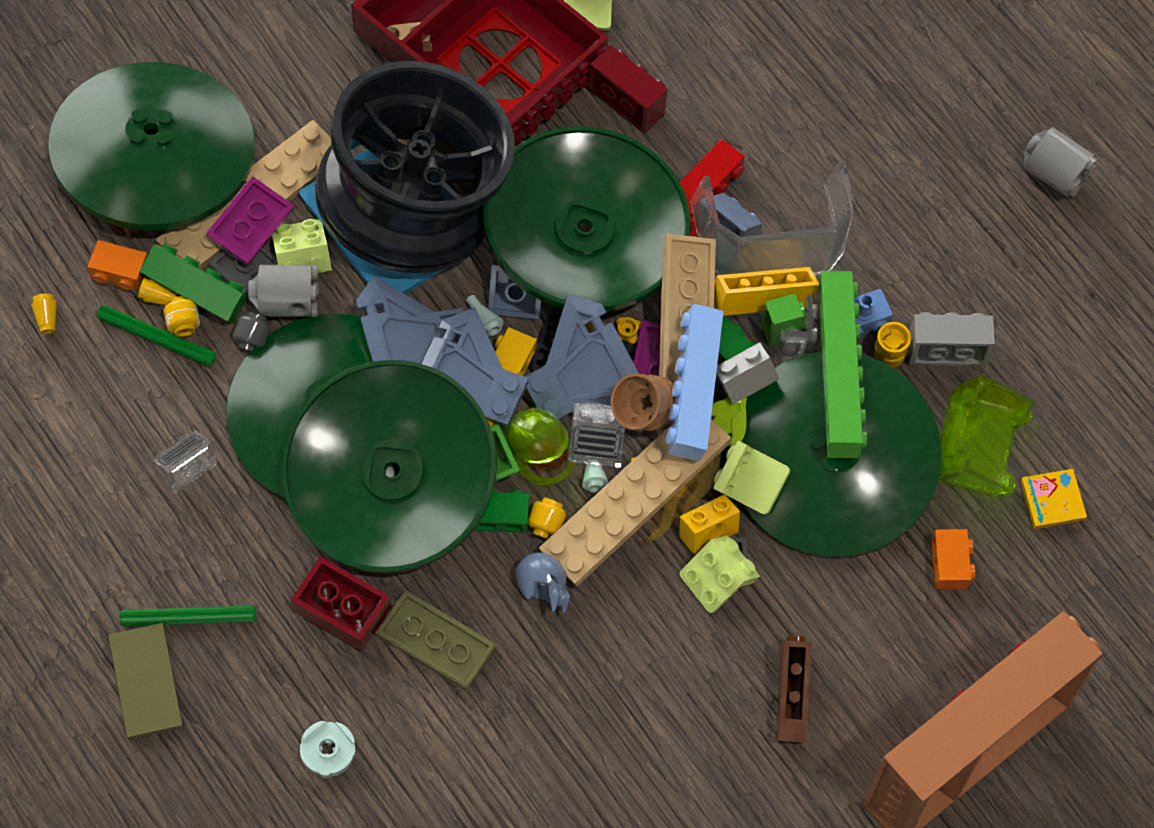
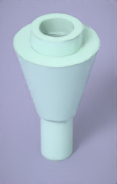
M475 295L469 296L466 302L471 308H476L487 335H497L502 329L503 319L484 305H481Z
M587 456L588 461L582 486L591 493H598L609 482L598 457Z

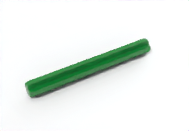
M101 305L97 312L99 320L206 366H212L216 360L215 352L106 305Z
M253 605L120 611L119 620L121 626H144L159 623L171 625L255 621L256 610Z

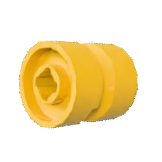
M898 322L884 324L879 329L874 344V358L890 367H897L902 364L911 342V334L907 327Z

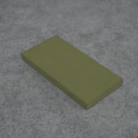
M407 590L402 593L375 632V635L381 640L465 691L469 690L497 648V644Z
M163 623L108 634L128 740L183 728Z

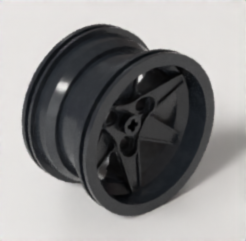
M417 61L393 62L369 69L353 79L343 90L336 103L330 128L331 145L321 160L316 177L315 199L325 226L334 238L348 251L364 261L384 269L404 273H428L443 270L460 263L474 253L484 240L483 206L499 192L512 166L515 141L512 126L506 113L497 100L480 84L460 72L437 64ZM398 139L410 141L407 143V145L399 142ZM363 145L378 159H353L350 150ZM435 149L445 154V156L435 155ZM446 183H472L475 192L461 197Z

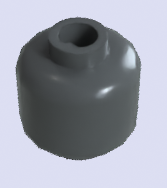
M252 312L239 316L233 332V339L239 343L238 348L250 352L253 351L254 347L260 348L264 346L270 331V325L266 322V317Z

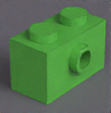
M795 294L765 302L761 326L769 347L799 338L800 330L803 328V317L806 316L803 303L798 302Z

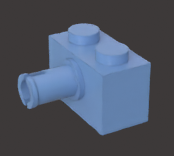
M881 288L854 298V302L859 303V317L855 318V323H860V338L873 331L878 333L884 324L891 322L893 314Z

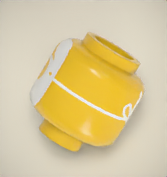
M183 296L171 299V302L163 310L167 330L175 334V336H190L195 333V330L200 325L196 303Z

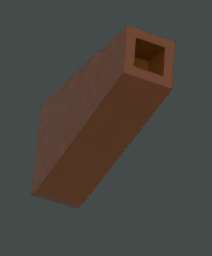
M789 636L787 641L780 642L776 741L806 743L812 642H805V637Z

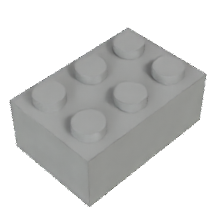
M930 312L914 314L909 330L911 342L908 349L909 365L987 366L995 345L993 316L983 313L959 315L958 313L933 315Z

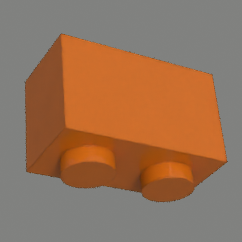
M97 240L87 267L90 277L100 284L111 283L124 290L130 291L134 289L139 291L142 281L146 276L139 271L148 255L146 252Z
M935 530L931 539L935 590L968 589L971 580L975 579V565L970 564V555L973 554V540L968 539V530Z

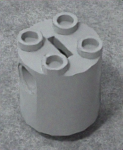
M1054 127L1035 134L1027 144L1024 153V169L1056 189L1065 197L1071 196L1072 198L1080 190L1082 178L1084 176L1088 178L1092 174L1097 162L1094 154Z
M259 265L258 274L252 280H249V301L259 311V315L264 317H317L318 302H313V300L319 297V283L313 282V280H318V266Z

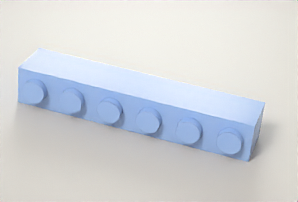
M693 303L688 313H683L680 326L684 328V332L678 342V350L681 351V356L677 359L675 365V373L678 374V380L675 381L672 389L675 404H672L669 413V420H672V428H669L666 436V443L669 444L668 454L700 461L707 451L723 319L722 310Z

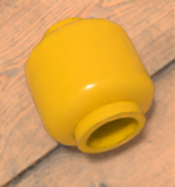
M544 497L542 501H536L528 518V525L534 529L532 534L548 539L549 535H553L560 529L566 517V511L562 509L563 504Z

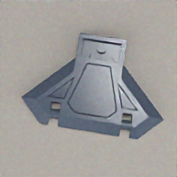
M376 276L372 277L356 300L357 308L366 309L367 316L361 317V322L373 362L405 360L422 364L433 338L442 339L445 331L439 329L441 321L464 311L463 308L434 312ZM377 308H381L383 313H378ZM455 336L452 342L457 344L460 338Z
M568 294L546 365L524 376L528 378L527 389L546 425L573 412L625 428L617 422L612 413L610 402L612 391L619 380L626 375L638 373L612 322L606 325L603 324L600 316L606 313L600 303ZM591 322L595 330L589 333L584 324ZM633 430L639 433L643 432V430Z
M475 307L443 319L439 329L445 331L442 339L433 338L422 364L444 372L456 380L476 400L488 421L508 428L529 383L528 378L502 369ZM455 336L460 338L457 344L452 342Z

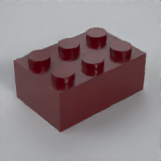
M610 45L590 64L589 90L642 132H648L665 115L668 90L665 84L659 79L651 77L643 66L636 65L628 59V56L622 50H617Z
M321 556L290 600L293 612L361 651L391 608L389 595Z

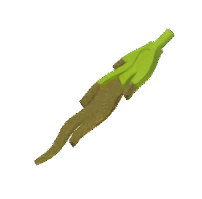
M729 397L712 405L711 419L728 435H731L732 439L726 450L725 463L728 460L726 457L731 446L736 445L737 441L741 442L744 438L747 423V398L733 404ZM720 453L664 505L662 522L648 537L649 542L661 537L670 528L679 499L692 484L697 482V487L684 504L682 515L688 513L709 492L719 470Z

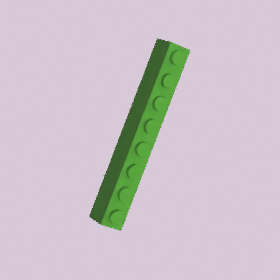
M821 271L819 299L828 458H860L862 448L867 446V432L862 431V425H865L866 412L865 409L860 408V403H864V387H859V382L863 380V366H858V360H861L862 348L856 341V339H860V323H855V318L859 317V303L854 302V298H857L858 283L853 282L852 271Z

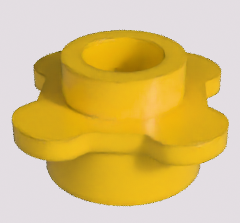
M630 317L617 319V333L620 339L629 341L630 344L637 343L641 322Z

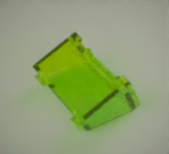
M985 375L978 376L957 386L951 395L940 436L942 456L939 480L1000 498L1011 495L1015 488L1014 475L1006 471L1015 429L1026 425L1030 421L1033 400Z

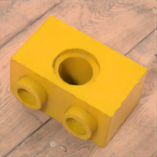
M724 494L681 515L679 537L692 553L696 554L711 539L726 535L730 537L738 533L740 511Z

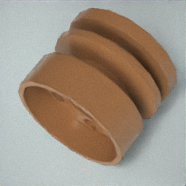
M635 373L623 377L614 387L610 401L612 413L617 422L625 428L633 430L661 431L667 429L672 424V420H669V413L672 404H675V397L672 396L674 383L668 378L656 375Z

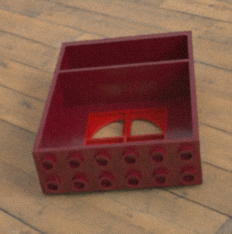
M355 0L351 4L353 31L391 63L401 61L427 62L462 73L459 63L460 54L464 47L471 46L492 64L475 82L484 87L498 73H503L523 89L525 94L519 98L508 100L496 99L512 126L515 148L521 144L525 137L532 136L544 120H549L561 104H567L575 91L579 88L583 89L589 83L590 64L608 47V36L564 0ZM421 22L402 40L387 29L391 25ZM487 31H504L517 35L521 40L504 56L498 57L478 41L476 37ZM430 35L432 51L423 52V40ZM527 47H531L536 51L541 62V76L535 84L529 83L509 66V63Z

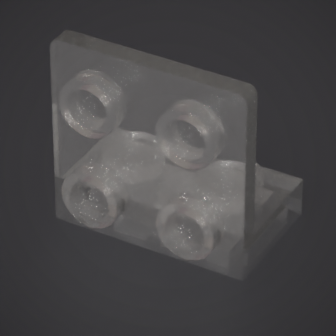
M812 295L806 296L804 304L806 316L803 317L801 331L798 329L781 330L775 352V362L784 363L795 357L813 353L814 343L817 342V328L813 327L814 320L817 317V304H812Z

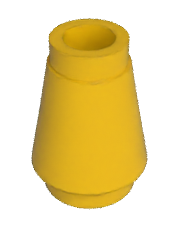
M152 278L143 279L138 293V298L143 299V302L162 305L169 304L171 299L178 296V293Z
M52 294L34 296L31 307L40 333L50 334L55 332L57 301L54 300Z

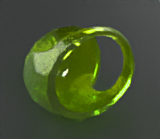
M540 407L526 408L516 413L508 427L507 444L520 470L519 473L537 485L546 486L557 484L566 479L573 471L575 454L573 453V446L568 440L569 437L564 424L554 414ZM565 449L569 452L570 456L568 466L563 473L549 478L532 474L524 461L537 464L550 462L559 457Z

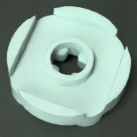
M317 722L304 732L301 739L300 756L303 764L310 772L319 775L321 778H330L343 773L350 767L356 755L355 741L352 733L346 726L338 722ZM333 743L335 745L333 753L330 755L322 754V744L331 745Z

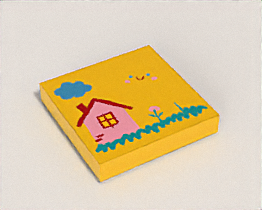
M1073 469L1028 476L1021 479L1020 482L1034 530L1086 520L1087 515Z

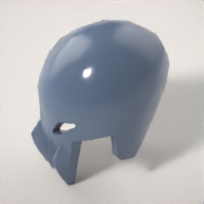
M541 552L531 553L524 557L517 565L515 571L516 581L523 596L527 600L532 598L546 600L548 603H551L552 612H555L557 605L562 606L564 614L568 607L570 595L566 590V571L560 561L549 554Z

